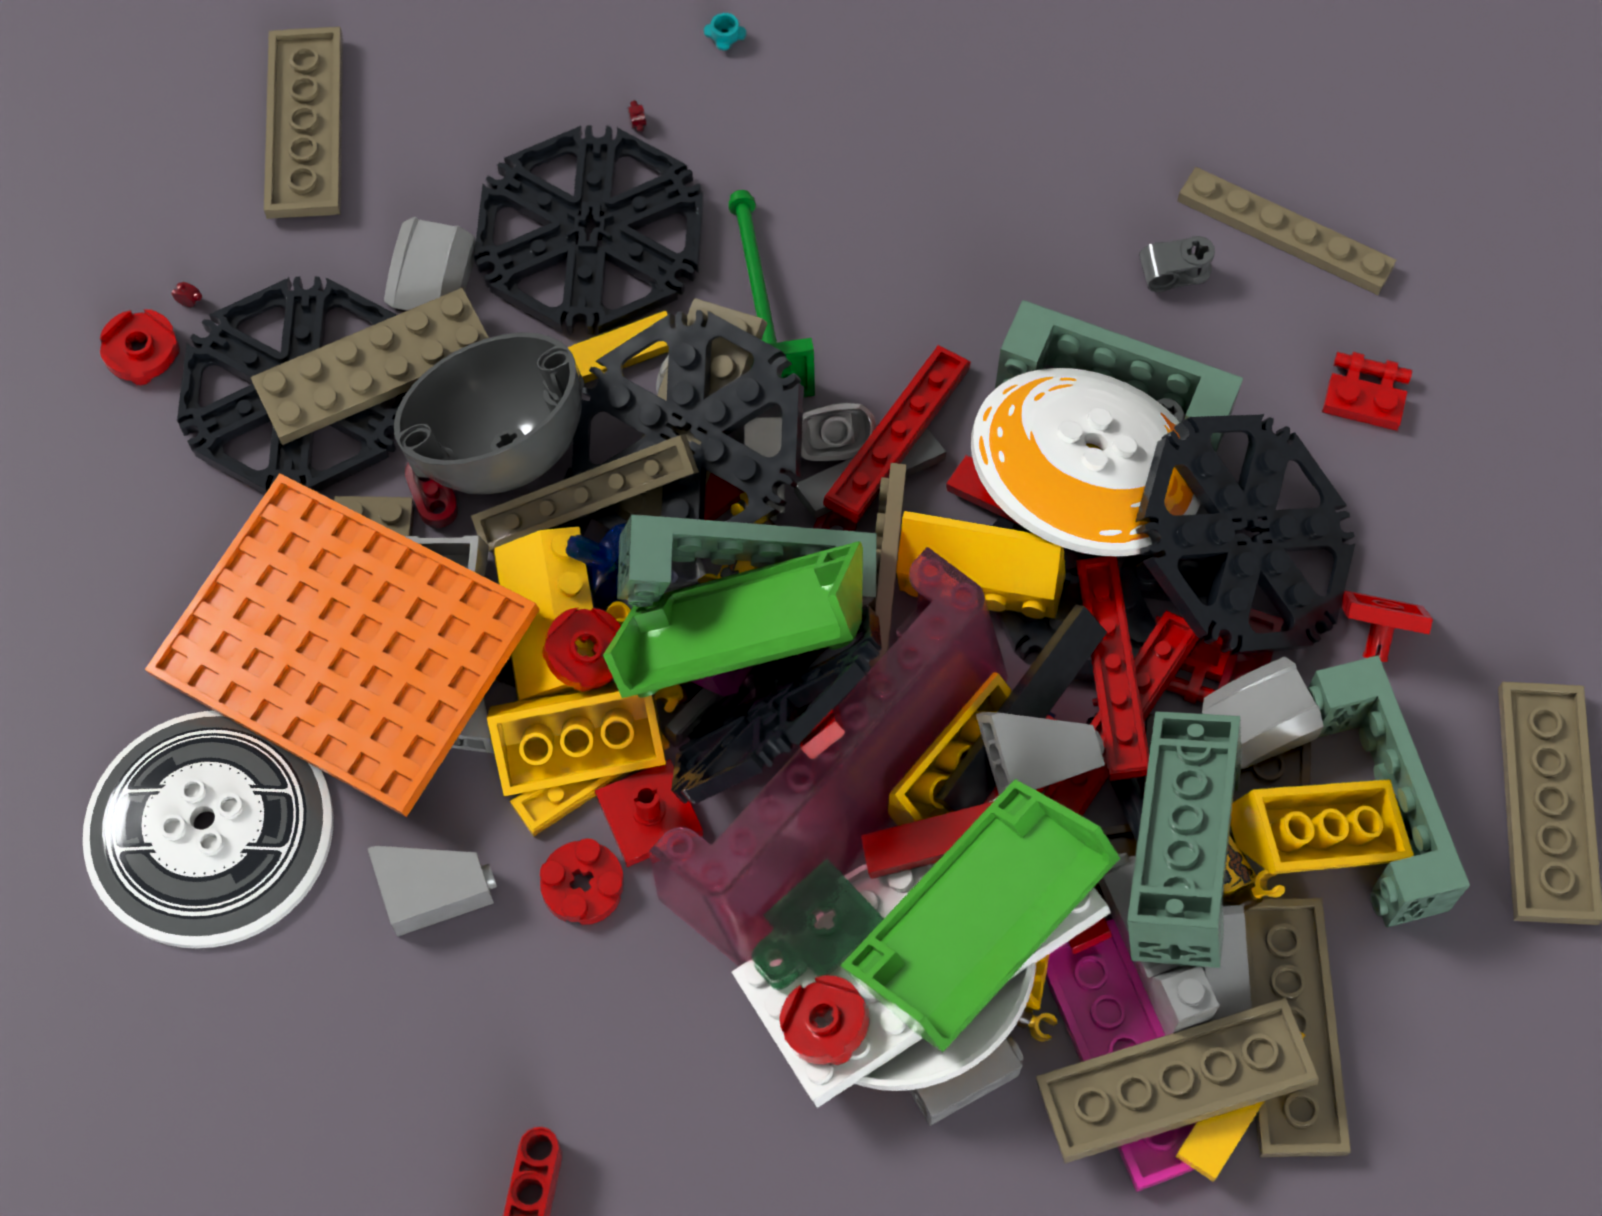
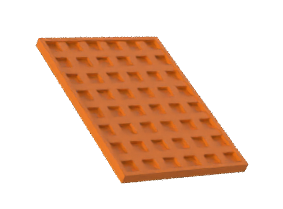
M279 473L151 659L145 671L156 679L407 817L540 609L535 602Z

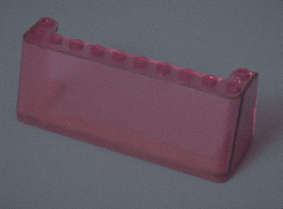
M929 547L916 558L909 572L910 583L918 592L917 608L896 630L898 640L838 705L845 729L844 735L814 759H810L800 747L712 846L694 831L679 827L666 832L649 850L658 900L739 967L747 961L757 958L765 949L796 930L803 917L824 892L838 881L864 852L861 835L883 830L892 820L888 814L890 792L993 672L999 673L1007 684L1008 674L983 590L976 582Z

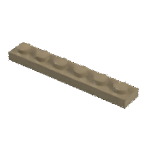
M1196 166L1179 192L1177 202L1376 295H1379L1397 261Z
M679 435L472 515L471 518L477 535L489 545L488 552H491L498 546L536 531L557 527L699 473L686 435Z

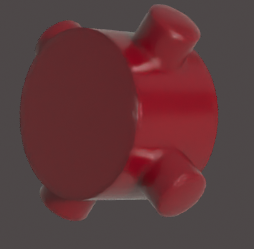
M634 100L630 102L631 106L628 107L631 127L636 128L637 132H642L644 130L643 126H646L643 105H638L637 101Z
M187 282L178 283L176 285L177 289L172 290L173 298L179 304L189 308L194 307L197 300L200 301L202 299L199 289Z

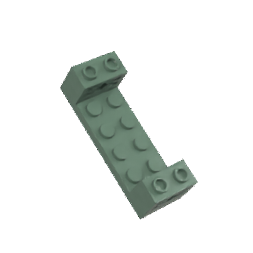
M1022 300L1000 349L995 388L1015 376L1045 369L1046 364L1054 368L1087 370L1128 383L1156 401L1163 398L1172 399L1181 405L1184 414H1186L1185 419L1189 417L1232 415L1243 378ZM1213 433L1211 436V445L1216 453L1224 433Z
M631 514L620 534L617 599L628 600L629 605L636 607L652 606L653 602H658L671 583L672 560L676 562H691L695 560V557L711 558V563L717 565H731L735 563V560L751 561V566L760 568L860 541L863 547V607L876 597L877 533Z
M1379 655L1316 671L1308 686V690L1320 708L1324 727L1319 737L1361 727L1359 729L1360 741L1366 752L1370 751L1375 763L1373 768L1375 780H1391L1414 854L1412 857L1390 862L1372 888L1373 892L1370 894L1374 912L1377 916H1382L1385 926L1388 928L1450 911L1468 889L1470 883Z
M1155 711L1127 919L1131 961L1220 968L1224 936L1222 900L1234 790L1239 791L1242 762L1240 716Z

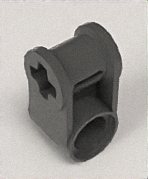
M1193 236L1170 242H1156L1144 247L1140 251L1139 257L1148 289L1153 292H1164L1172 288L1204 283L1211 275V262L1215 255V247L1209 239L1202 236ZM1196 246L1195 252L1192 254V248ZM1198 268H1201L1200 274L1197 275Z

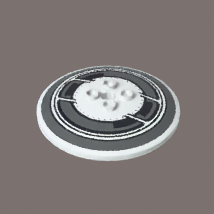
M203 711L180 716L157 725L131 742L117 755L99 779L90 798L83 825V853L87 872L97 894L108 909L123 924L136 933L150 940L181 948L198 949L230 945L257 935L279 922L303 900L313 887L326 862L331 846L334 819L332 798L322 770L216 711ZM200 813H214L215 820L210 827L203 830L194 828V820Z

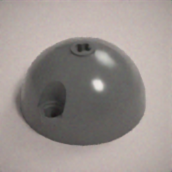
M520 332L486 338L461 348L437 362L411 386L396 412L394 420L395 439L416 476L429 477L445 487L468 494H494L515 490L544 475L571 445L581 416L584 379L571 351L562 342L550 336Z

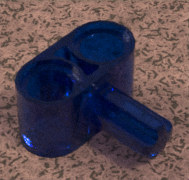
M627 523L612 527L599 543L580 534L575 537L570 536L567 540L566 554L586 564L590 592L595 601L600 605L609 606L613 602L621 601V599H617L620 534Z

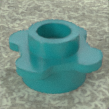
M720 13L712 18L711 24H707L704 27V35L707 38H712L719 50H728L735 41L743 40L746 37V29L743 26H739V21L733 14Z

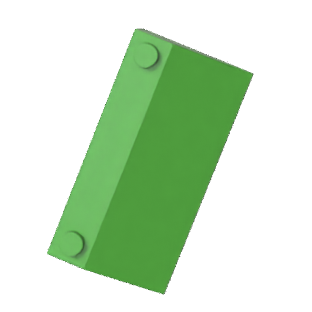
M858 541L666 592L658 602H653L652 606H633L603 654L621 697L626 698L638 695L640 698L648 697L658 692L661 688L824 647L839 649L847 646L854 640L862 622V544Z
M1014 779L840 966L915 1033L941 1052H944L1115 865L1120 857L1100 826Z

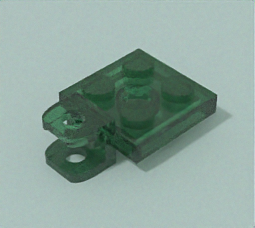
M827 858L763 914L764 920L773 931L757 944L752 952L751 959L756 971L774 990H782L796 981L808 968L817 977L830 975L884 918ZM821 911L827 914L832 911L835 913L832 919L834 926L830 929L825 927L820 930L814 926L817 923L816 912ZM774 960L782 961L778 966H770V963Z

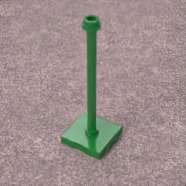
M737 190L730 195L728 208L731 214L737 216L756 317L763 318L767 322L761 340L781 350L791 361L792 365L783 370L781 377L787 378L795 373L801 380L800 384L804 387L803 398L815 396L814 347L812 338L777 342L751 215L756 208L755 198L747 190Z

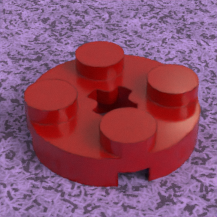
M143 309L145 313L132 314L131 310L122 312L105 325L100 336L102 342L100 355L108 370L116 377L132 381L136 385L148 384L152 378L165 372L180 352L176 333L171 323L164 315L154 310ZM147 340L146 346L143 349L133 351L132 342L137 341L141 343Z
M579 607L564 611L552 622L545 637L542 654L549 670L559 681L574 687L578 691L588 692L593 688L602 687L613 680L603 654L621 625L612 615L604 610L597 608L578 610ZM578 640L582 643H586L588 640L593 642L594 646L591 651L594 656H581L577 652L578 646L575 642Z
M591 838L569 842L559 847L547 858L540 869V890L543 900L550 912L565 922L567 920L580 922V925L600 922L614 912L621 900L620 896L624 886L621 864L611 850L598 844L596 840ZM578 874L584 876L589 874L593 878L589 881L590 889L585 892L580 887L573 889L571 885L575 882L574 877Z
M823 975L814 978L816 982L808 984L804 988L799 985L792 990L781 1008L780 1027L785 1041L800 1059L813 1064L832 1063L840 1065L851 1058L853 1051L864 1040L869 1026L870 1012L864 999L852 983L841 977ZM827 1011H831L832 1023L824 1028H819L818 1023L815 1022L817 1016L824 1017Z

